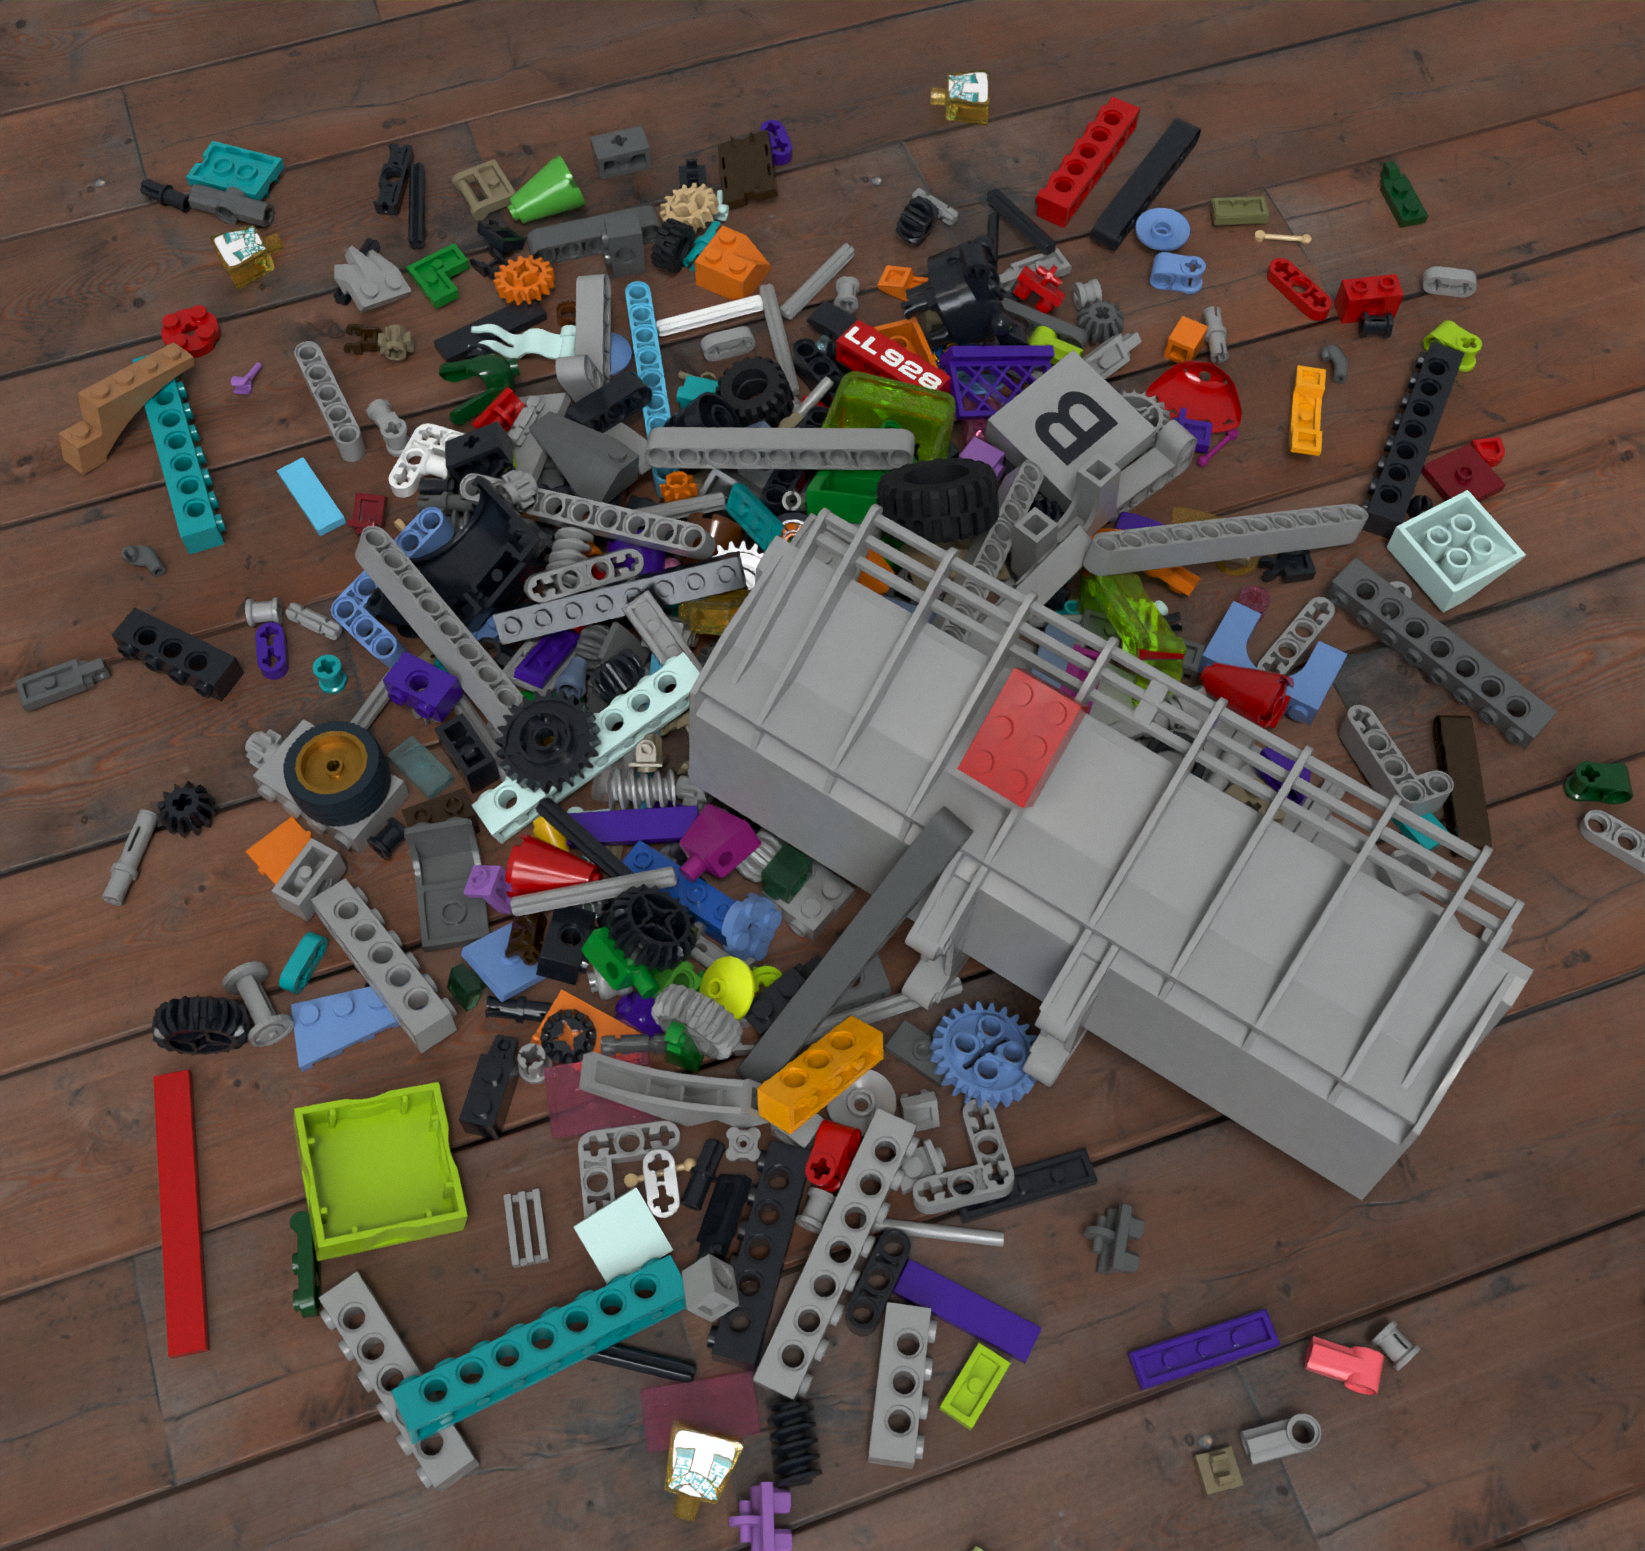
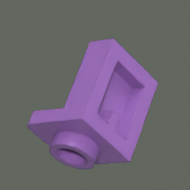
M474 865L464 889V894L469 898H483L500 914H511V898L507 896L506 890H512L511 883L505 882L506 871L501 866Z

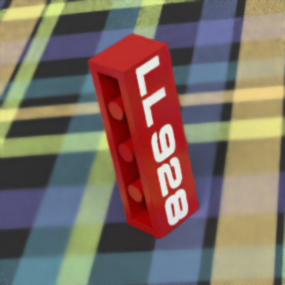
M858 319L836 340L837 361L926 417H929L949 397L951 376L947 375L944 370L926 362L918 354L905 349L897 341L884 336L873 326L867 325Z

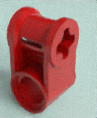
M827 1119L822 1121L805 1166L806 1177L811 1183L831 1194L841 1189L860 1147V1129Z

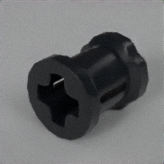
M1368 312L1360 314L1358 322L1360 338H1365L1367 335H1382L1384 338H1390L1393 329V315L1390 312H1386L1384 315H1369Z
M393 817L387 820L388 825L375 837L370 836L367 839L369 846L384 860H389L392 857L391 852L403 841H406L404 837V829L406 828Z

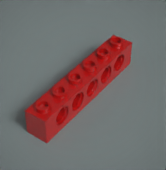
M1113 96L1106 106L1102 105L1095 121H1090L1084 136L1077 138L1070 155L1066 154L1059 170L1052 172L1048 185L1045 189L1041 188L1035 199V203L1038 204L1037 217L1062 228L1067 226L1136 130L1141 108Z

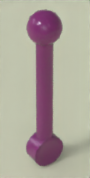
M1234 428L1227 431L1225 438L1205 456H1200L1197 459V464L1201 467L1207 466L1209 459L1230 440L1237 439L1239 435L1238 430Z

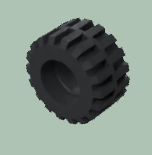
M755 356L754 359L746 357L740 363L738 361L734 362L732 368H726L723 372L724 377H719L717 381L719 386L716 387L715 393L732 406L739 417L742 428L763 420L771 428H778L779 423L785 417H790L789 411H792L794 407V395L784 371L777 362L773 363V360L768 357L764 360L761 356ZM758 393H762L760 396L748 400L751 396Z

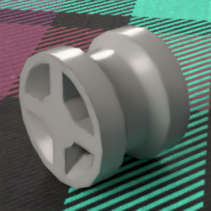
M1091 279L1085 284L1081 282L1073 283L1072 299L1078 311L1085 306L1087 301L1094 303L1096 298H1098L1102 302V290L1097 279Z

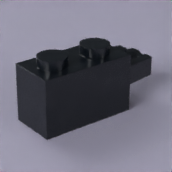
M497 1035L487 1055L480 1054L459 1118L465 1133L495 1140L500 1139L520 1077L515 1064L519 1045L517 1039Z

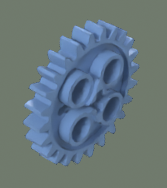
M979 1001L976 1002L973 1010L964 1003L960 1012L953 1008L948 1017L943 1016L939 1026L936 1027L932 1035L934 1038L929 1048L933 1050L930 1061L939 1063L934 1070V1074H945L941 1085L947 1086L952 1084L954 1086L952 1096H956L960 1092L964 1093L965 1104L971 1098H975L978 1108H981L985 1101H989L992 1109H996L1000 1101L1005 1107H1009L1013 1099L1020 1102L1024 1094H1028L1034 1086L1033 1083L1036 1082L1035 1078L1022 1070L1031 1053L1029 1050L1037 1036L1026 1035L1030 1025L1023 1024L1019 1026L1017 1024L1019 1015L1016 1014L1011 1018L1007 1017L1006 1007L1002 1008L1000 1013L995 1012L994 1003H990L987 1010H983ZM983 1031L989 1032L992 1036L985 1034ZM1003 1040H1007V1041H1008V1042L1003 1043L1002 1045L1000 1044V1045L997 1046V1044L1000 1043V1042H1002ZM957 1047H961L967 1052H962ZM1005 1057L1011 1058L1014 1062L1008 1061ZM972 1064H974V1066H972L971 1068H969V1069H967V1070L964 1069L965 1067H968L969 1065L971 1066ZM979 1073L986 1075L989 1079L983 1078Z

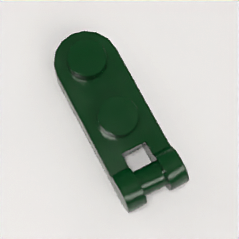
M299 1211L290 1219V1227L297 1234L298 1252L292 1255L294 1275H298V1289L293 1291V1306L295 1312L301 1311L303 1318L320 1316L319 1312L322 1310V1303L319 1300V1297L322 1296L321 1261H317L309 1213Z

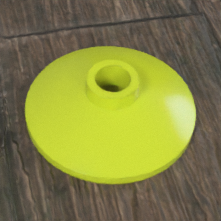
M732 956L721 957L714 961L704 973L699 993H704L705 996L714 999L716 1003L724 1006L725 1010L732 1013L734 1018L739 1021L746 1015L753 1002L755 993L753 973L742 959Z

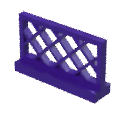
M1053 345L951 346L939 357L941 369H946L947 375L951 376L950 391L956 420L989 419L999 410H994L985 402L988 397L992 395L1004 407L1013 399L1015 394L1019 395L1023 391L1020 387L1025 381L1030 385L1036 381L1030 374L1033 369H1042L1043 374L1051 369L1050 360L1055 356ZM956 370H963L971 377L967 385L958 379ZM982 370H989L997 377L992 385L980 375ZM1008 370H1014L1022 377L1018 384H1015L1005 375ZM975 381L987 391L982 399L970 389ZM1000 381L1012 391L1008 398L995 388ZM964 395L977 405L974 411H964L962 402Z

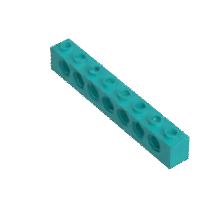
M146 356L132 359L133 363H135L145 358ZM181 373L162 387L144 405L180 537L188 553L193 554L225 544L222 532L227 530L222 515H216L215 509L220 508L215 492L209 490V486L213 485V481L208 468L203 469L202 464L207 463L202 447H197L196 442L201 441L196 425L190 424V420L194 419V415L189 402L184 403V399L188 398V394L183 381L178 382V378L182 377Z
M671 1255L663 1259H651L643 1264L640 1270L628 1276L627 1274L618 1275L611 1279L607 1286L595 1292L593 1290L585 1291L579 1294L574 1299V1302L562 1308L552 1307L543 1312L539 1319L527 1325L524 1323L517 1324L508 1329L504 1336L492 1342L489 1340L482 1341L473 1346L469 1353L459 1358L442 1360L434 1367V1370L426 1374L405 1378L391 1392L412 1445L687 1309L682 1276ZM641 1290H650L654 1293L652 1297L647 1299L640 1298L636 1294ZM609 1306H616L621 1309L615 1315H607L603 1312ZM577 1322L587 1325L581 1332H573L568 1329ZM541 1339H548L553 1342L546 1349L534 1347L535 1343ZM507 1356H514L518 1359L512 1366L505 1367L499 1364L501 1359ZM478 1373L482 1375L481 1380L475 1384L463 1382L469 1374ZM435 1391L447 1393L441 1401L431 1402L427 1400L429 1395Z

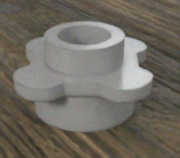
M731 1127L727 1130L726 1137L729 1140V1148L725 1154L729 1161L755 1162L759 1159L761 1153L758 1149V1140L761 1138V1132L758 1128L751 1127L748 1130H739L737 1127ZM742 1141L747 1143L745 1147L740 1146Z

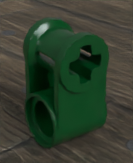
M1584 761L1577 765L1574 775L1569 776L1563 783L1565 794L1578 802H1601L1615 805L1626 803L1633 798L1628 766L1623 763Z

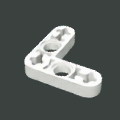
M429 423L418 426L389 475V484L393 494L402 498L413 495L419 487L420 479L424 477L420 473V463L410 464L408 463L410 458L414 456L422 457L428 449L433 450L435 455L445 457V442L465 433Z

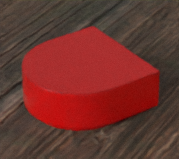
M1500 437L1475 439L1470 443L1491 468L1498 466L1505 455V448Z

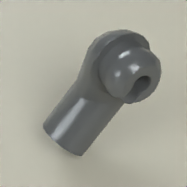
M130 545L123 548L121 553L122 559L129 564L147 567L153 577H160L166 572L165 566L152 548Z

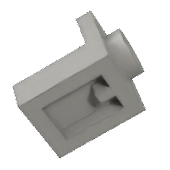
M931 1139L923 1141L922 1147L916 1149L912 1159L905 1158L901 1170L906 1171L899 1187L902 1195L913 1191L914 1184L919 1179L943 1173V1168L946 1167L943 1152L940 1147L934 1148Z

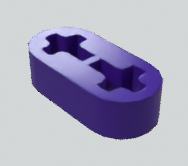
M777 120L765 121L760 127V132L769 131L774 164L785 165L789 163L793 157L792 143L783 124Z
M275 622L265 623L257 629L255 635L257 663L266 678L276 680L285 676L289 670L287 638L279 624ZM275 634L273 645L269 646L267 640H269L270 635ZM275 656L278 662L275 663V667L270 668L269 666L272 664L271 657Z

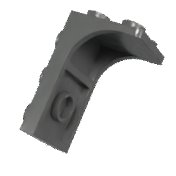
M452 817L444 822L432 824L421 822L404 829V837L410 850L415 874L421 943L424 953L467 946L490 934L487 902L483 898H469L464 894V889L473 866L483 865L481 847L471 819Z

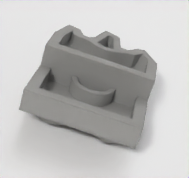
M351 245L345 253L348 264L334 265V279L344 295L350 294L361 313L410 296L411 289L398 267L374 250L368 251L367 256H365Z

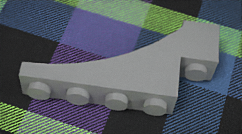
M593 1051L583 1054L580 1090L686 1127L714 1120L740 1129L770 1123L759 1116L757 1088L760 1087L761 1083L754 1080L681 1074L632 1064Z

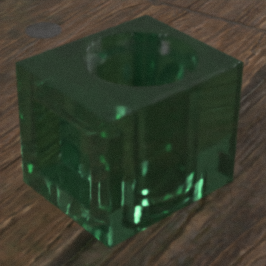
M785 843L761 872L763 890L772 899H781L790 904L813 875V861Z

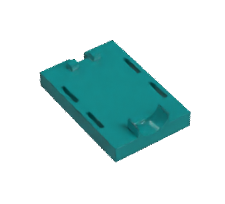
M212 141L202 154L203 162H196L187 174L186 179L190 186L200 184L226 191L228 187H235L243 191L248 198L261 201L263 197L269 198V186L271 182L279 183L277 177L285 165L282 158Z

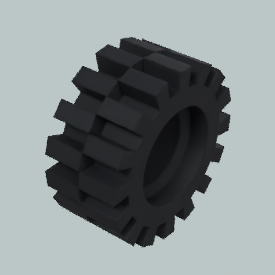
M668 218L666 222L662 223V229H658V236L653 240L655 245L651 248V251H654L651 254V259H653L652 264L654 266L677 274L684 267L683 259L693 249L692 243L695 241V237H693L695 231L688 224Z

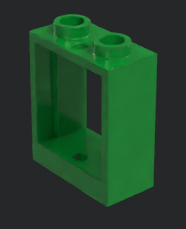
M819 469L806 489L807 515L809 516L810 513L818 516L823 508H827L833 514L849 523L861 524L871 506L874 504L879 505L877 484L882 475L889 473L890 470Z

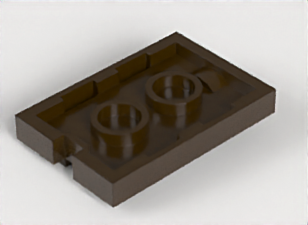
M768 130L752 134L751 131L747 138L741 140L734 139L730 135L731 141L718 144L724 204L729 205V210L748 205V200L757 198L759 202L778 196L772 141Z

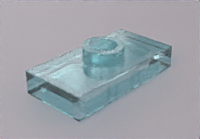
M410 736L387 755L389 760L429 800L433 799L455 781L453 774L413 736Z

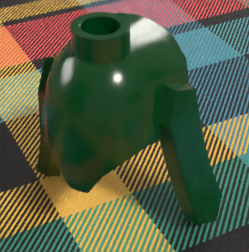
M482 354L463 361L442 363L439 367L438 375L444 380L455 383L472 376H478L483 380L487 388L485 392L454 409L450 413L449 420L454 424L462 425L473 416L484 411L506 387H509L515 394V376L520 375L516 358L507 359L498 354Z

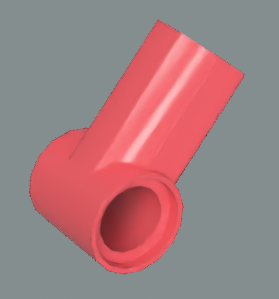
M1313 1336L1306 1350L1304 1369L1344 1382V1386L1352 1391L1366 1395H1377L1384 1355L1369 1348L1359 1346L1349 1348Z

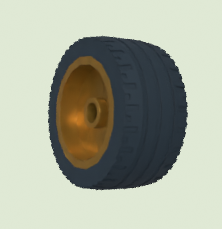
M329 721L318 724L301 734L286 753L283 773L288 791L298 807L309 818L322 825L341 827L358 823L374 813L382 805L383 800H385L391 783L388 761L377 740L360 725L348 721Z

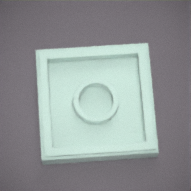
M637 1187L632 1188L573 1226L606 1284L618 1275L627 1274L628 1276L640 1270L647 1261L654 1258H662L673 1251Z

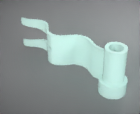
M494 324L472 326L471 333H492L507 344L514 346L507 347L494 340L479 342L489 346L492 350L508 359H519L531 353L540 354L549 359L575 356L576 326L574 325L563 326L560 335L538 328L529 329L522 334L515 335Z

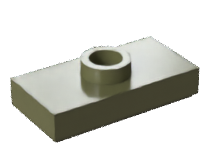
M1265 196L1211 199L1210 208L1214 225L1268 223L1269 212Z

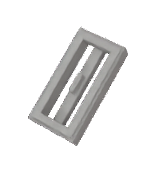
M532 1189V1192L527 1193L521 1191L517 1195H503L513 1268L550 1262L540 1189ZM528 1201H534L540 1255L536 1256L533 1254ZM519 1203L526 1255V1258L521 1259L513 1205Z

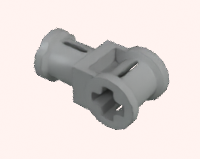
M377 399L370 403L366 409V414L378 426L381 436L386 443L388 453L392 456L400 457L410 440V437L406 435V423L398 418L395 411L392 412V406L388 400Z

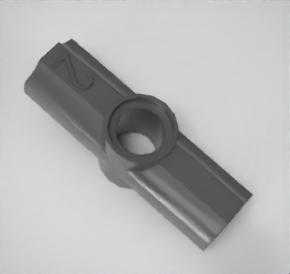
M193 184L189 190L190 196L188 201L192 208L214 213L227 224L233 225L240 220L262 227H270L273 223L275 212L273 204L248 198L238 188L228 187L226 191L200 184Z

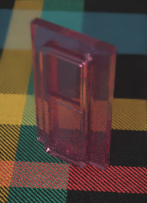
M752 1371L640 1390L643 1410L642 1423L645 1427L648 1454L674 1449V1441L679 1431L693 1432L721 1441L761 1434L757 1412L758 1401L755 1398Z

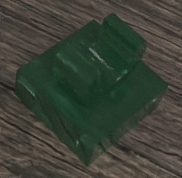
M461 963L451 968L447 989L467 1012L478 1005L480 993L487 985L474 970L469 972L465 965Z

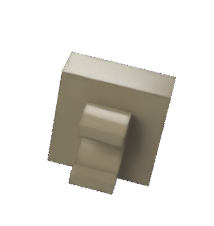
M1231 1446L1193 1457L1205 1497L1244 1486Z

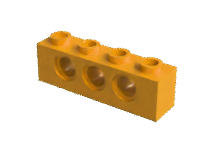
M852 1015L757 1088L759 1116L788 1134H792L884 1059L883 1032Z

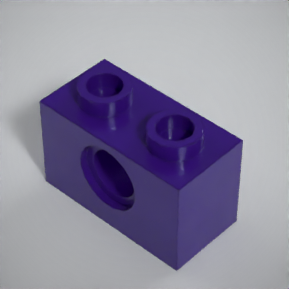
M406 651L383 679L388 692L387 696L391 701L400 706L405 704L413 708L422 718L427 720L432 718L440 723L443 722L463 695L457 677Z

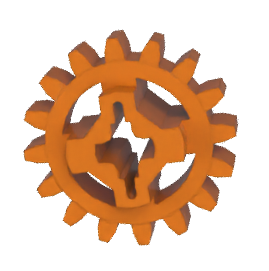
M529 255L528 258L518 256V261L514 262L509 259V265H500L501 272L494 273L496 291L500 299H506V303L515 300L516 305H520L522 301H526L529 305L532 299L541 301V295H549V288L555 287L554 280L556 279L553 268H551L549 261H543V257L534 260L533 255Z

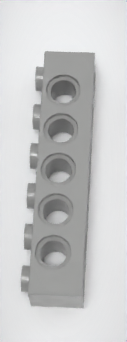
M345 878L310 899L319 920L421 1054L457 1031L453 1020L457 1013L453 1005L446 997L443 999L438 997L436 994L438 988L428 974L422 976L418 970L421 968L411 952L405 954L401 950L403 944L394 930L386 931L383 927L386 925L383 917L376 908L372 910L366 905L369 903L368 899L359 886L353 889Z
M355 1272L320 1296L319 1300L325 1308L319 1312L320 1316L330 1331L335 1328L338 1329L343 1338L338 1342L340 1349L349 1361L357 1360L362 1369L357 1373L359 1380L368 1393L372 1390L376 1391L381 1400L376 1405L378 1411L387 1424L392 1421L395 1422L401 1432L395 1438L407 1456L414 1453L420 1463V1466L415 1471L425 1487L428 1489L433 1485L435 1489L442 1493L479 1466V1461L455 1424L412 1445L395 1405L392 1392L387 1390V1383L395 1374H403L405 1379L413 1375L421 1376L423 1372L365 1279L358 1272ZM358 1313H365V1321L362 1326L357 1329H350L349 1323L351 1318ZM377 1343H383L384 1352L381 1357L376 1360H368L370 1348ZM435 1392L431 1393L427 1399L431 1402L440 1401ZM433 1437H442L443 1447L441 1451L436 1455L428 1456L426 1454L428 1441Z

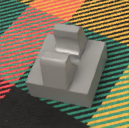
M922 1089L918 1095L909 1097L907 1093L901 1095L902 1119L916 1125V1132L940 1127L938 1103L934 1091L928 1092L926 1089Z

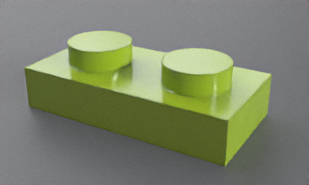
M978 1343L939 1410L971 1431L1011 1363L981 1343Z

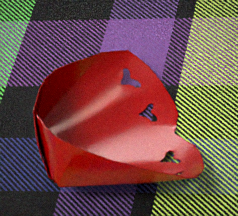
M1187 360L1178 363L1157 378L1146 391L1147 397L1150 398L1156 395L1159 403L1164 402L1165 410L1170 411L1174 408L1179 414L1181 407L1187 408L1186 419L1197 421L1209 419L1210 423H1213L1211 433L1229 431L1241 425L1242 409L1236 386L1229 375L1211 362ZM1206 371L1211 374V378L1208 381H1203L1199 377V373ZM1173 412L1169 414L1170 420H1172L1173 417L1178 418L1179 416L1174 414ZM1228 419L1234 421V423L1223 425Z

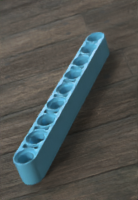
M635 281L627 285L625 296L637 375L652 390L651 401L642 408L648 439L649 432L654 428L663 427L671 415L651 291L646 283ZM651 468L655 492L659 497L664 498L661 495L660 484H666L665 476L679 471V468Z

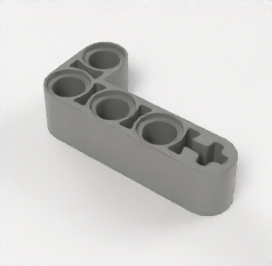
M1171 420L1161 429L1153 449L1121 471L1116 513L1109 520L1110 523L1116 522L1122 511L1130 512L1179 476L1189 466L1194 454L1197 438L1176 420Z
M1363 705L1350 707L1338 729V735L1374 791L1390 800L1393 799L1395 794L1402 797L1399 805L1418 816L1440 810L1454 788L1452 778L1445 772L1438 770L1417 776L1374 712Z

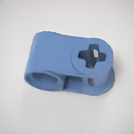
M1169 252L1158 253L1153 260L1149 279L1150 284L1159 290L1178 291L1186 294L1197 293L1202 288L1203 281L1201 276L1205 272L1206 264L1204 260L1196 256L1177 255ZM1194 264V272H1191L1192 265ZM1189 278H1192L1191 286H1188Z

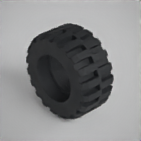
M938 458L930 461H917L913 464L908 463L900 468L891 469L889 473L882 475L877 484L878 503L883 508L882 515L933 544L935 542L947 543L958 539L964 540L968 539L969 536L980 535L984 530L988 531L999 518L996 473L989 464H985V462L980 460ZM885 532L891 539L895 538L897 541L903 542L900 539Z

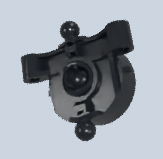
M979 235L974 239L973 243L968 240L927 259L928 281L905 290L908 300L901 302V307L905 308L903 313L907 320L931 310L932 312L936 311L943 322V327L924 334L930 350L955 341L959 346H972L996 336L1001 346L1030 345L1025 325L1011 319L1002 304L1004 296L999 288L1000 278L994 267L997 261L992 253L994 241L990 236Z

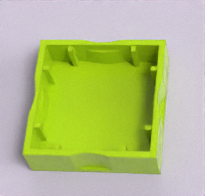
M439 1082L391 1090L366 1099H343L294 1108L293 1126L317 1261L464 1230L468 1215L458 1169L449 1149V1127Z

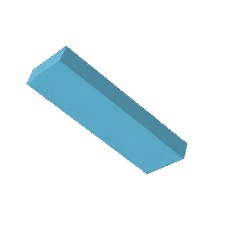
M304 458L277 470L280 479L320 537L346 524L344 516Z

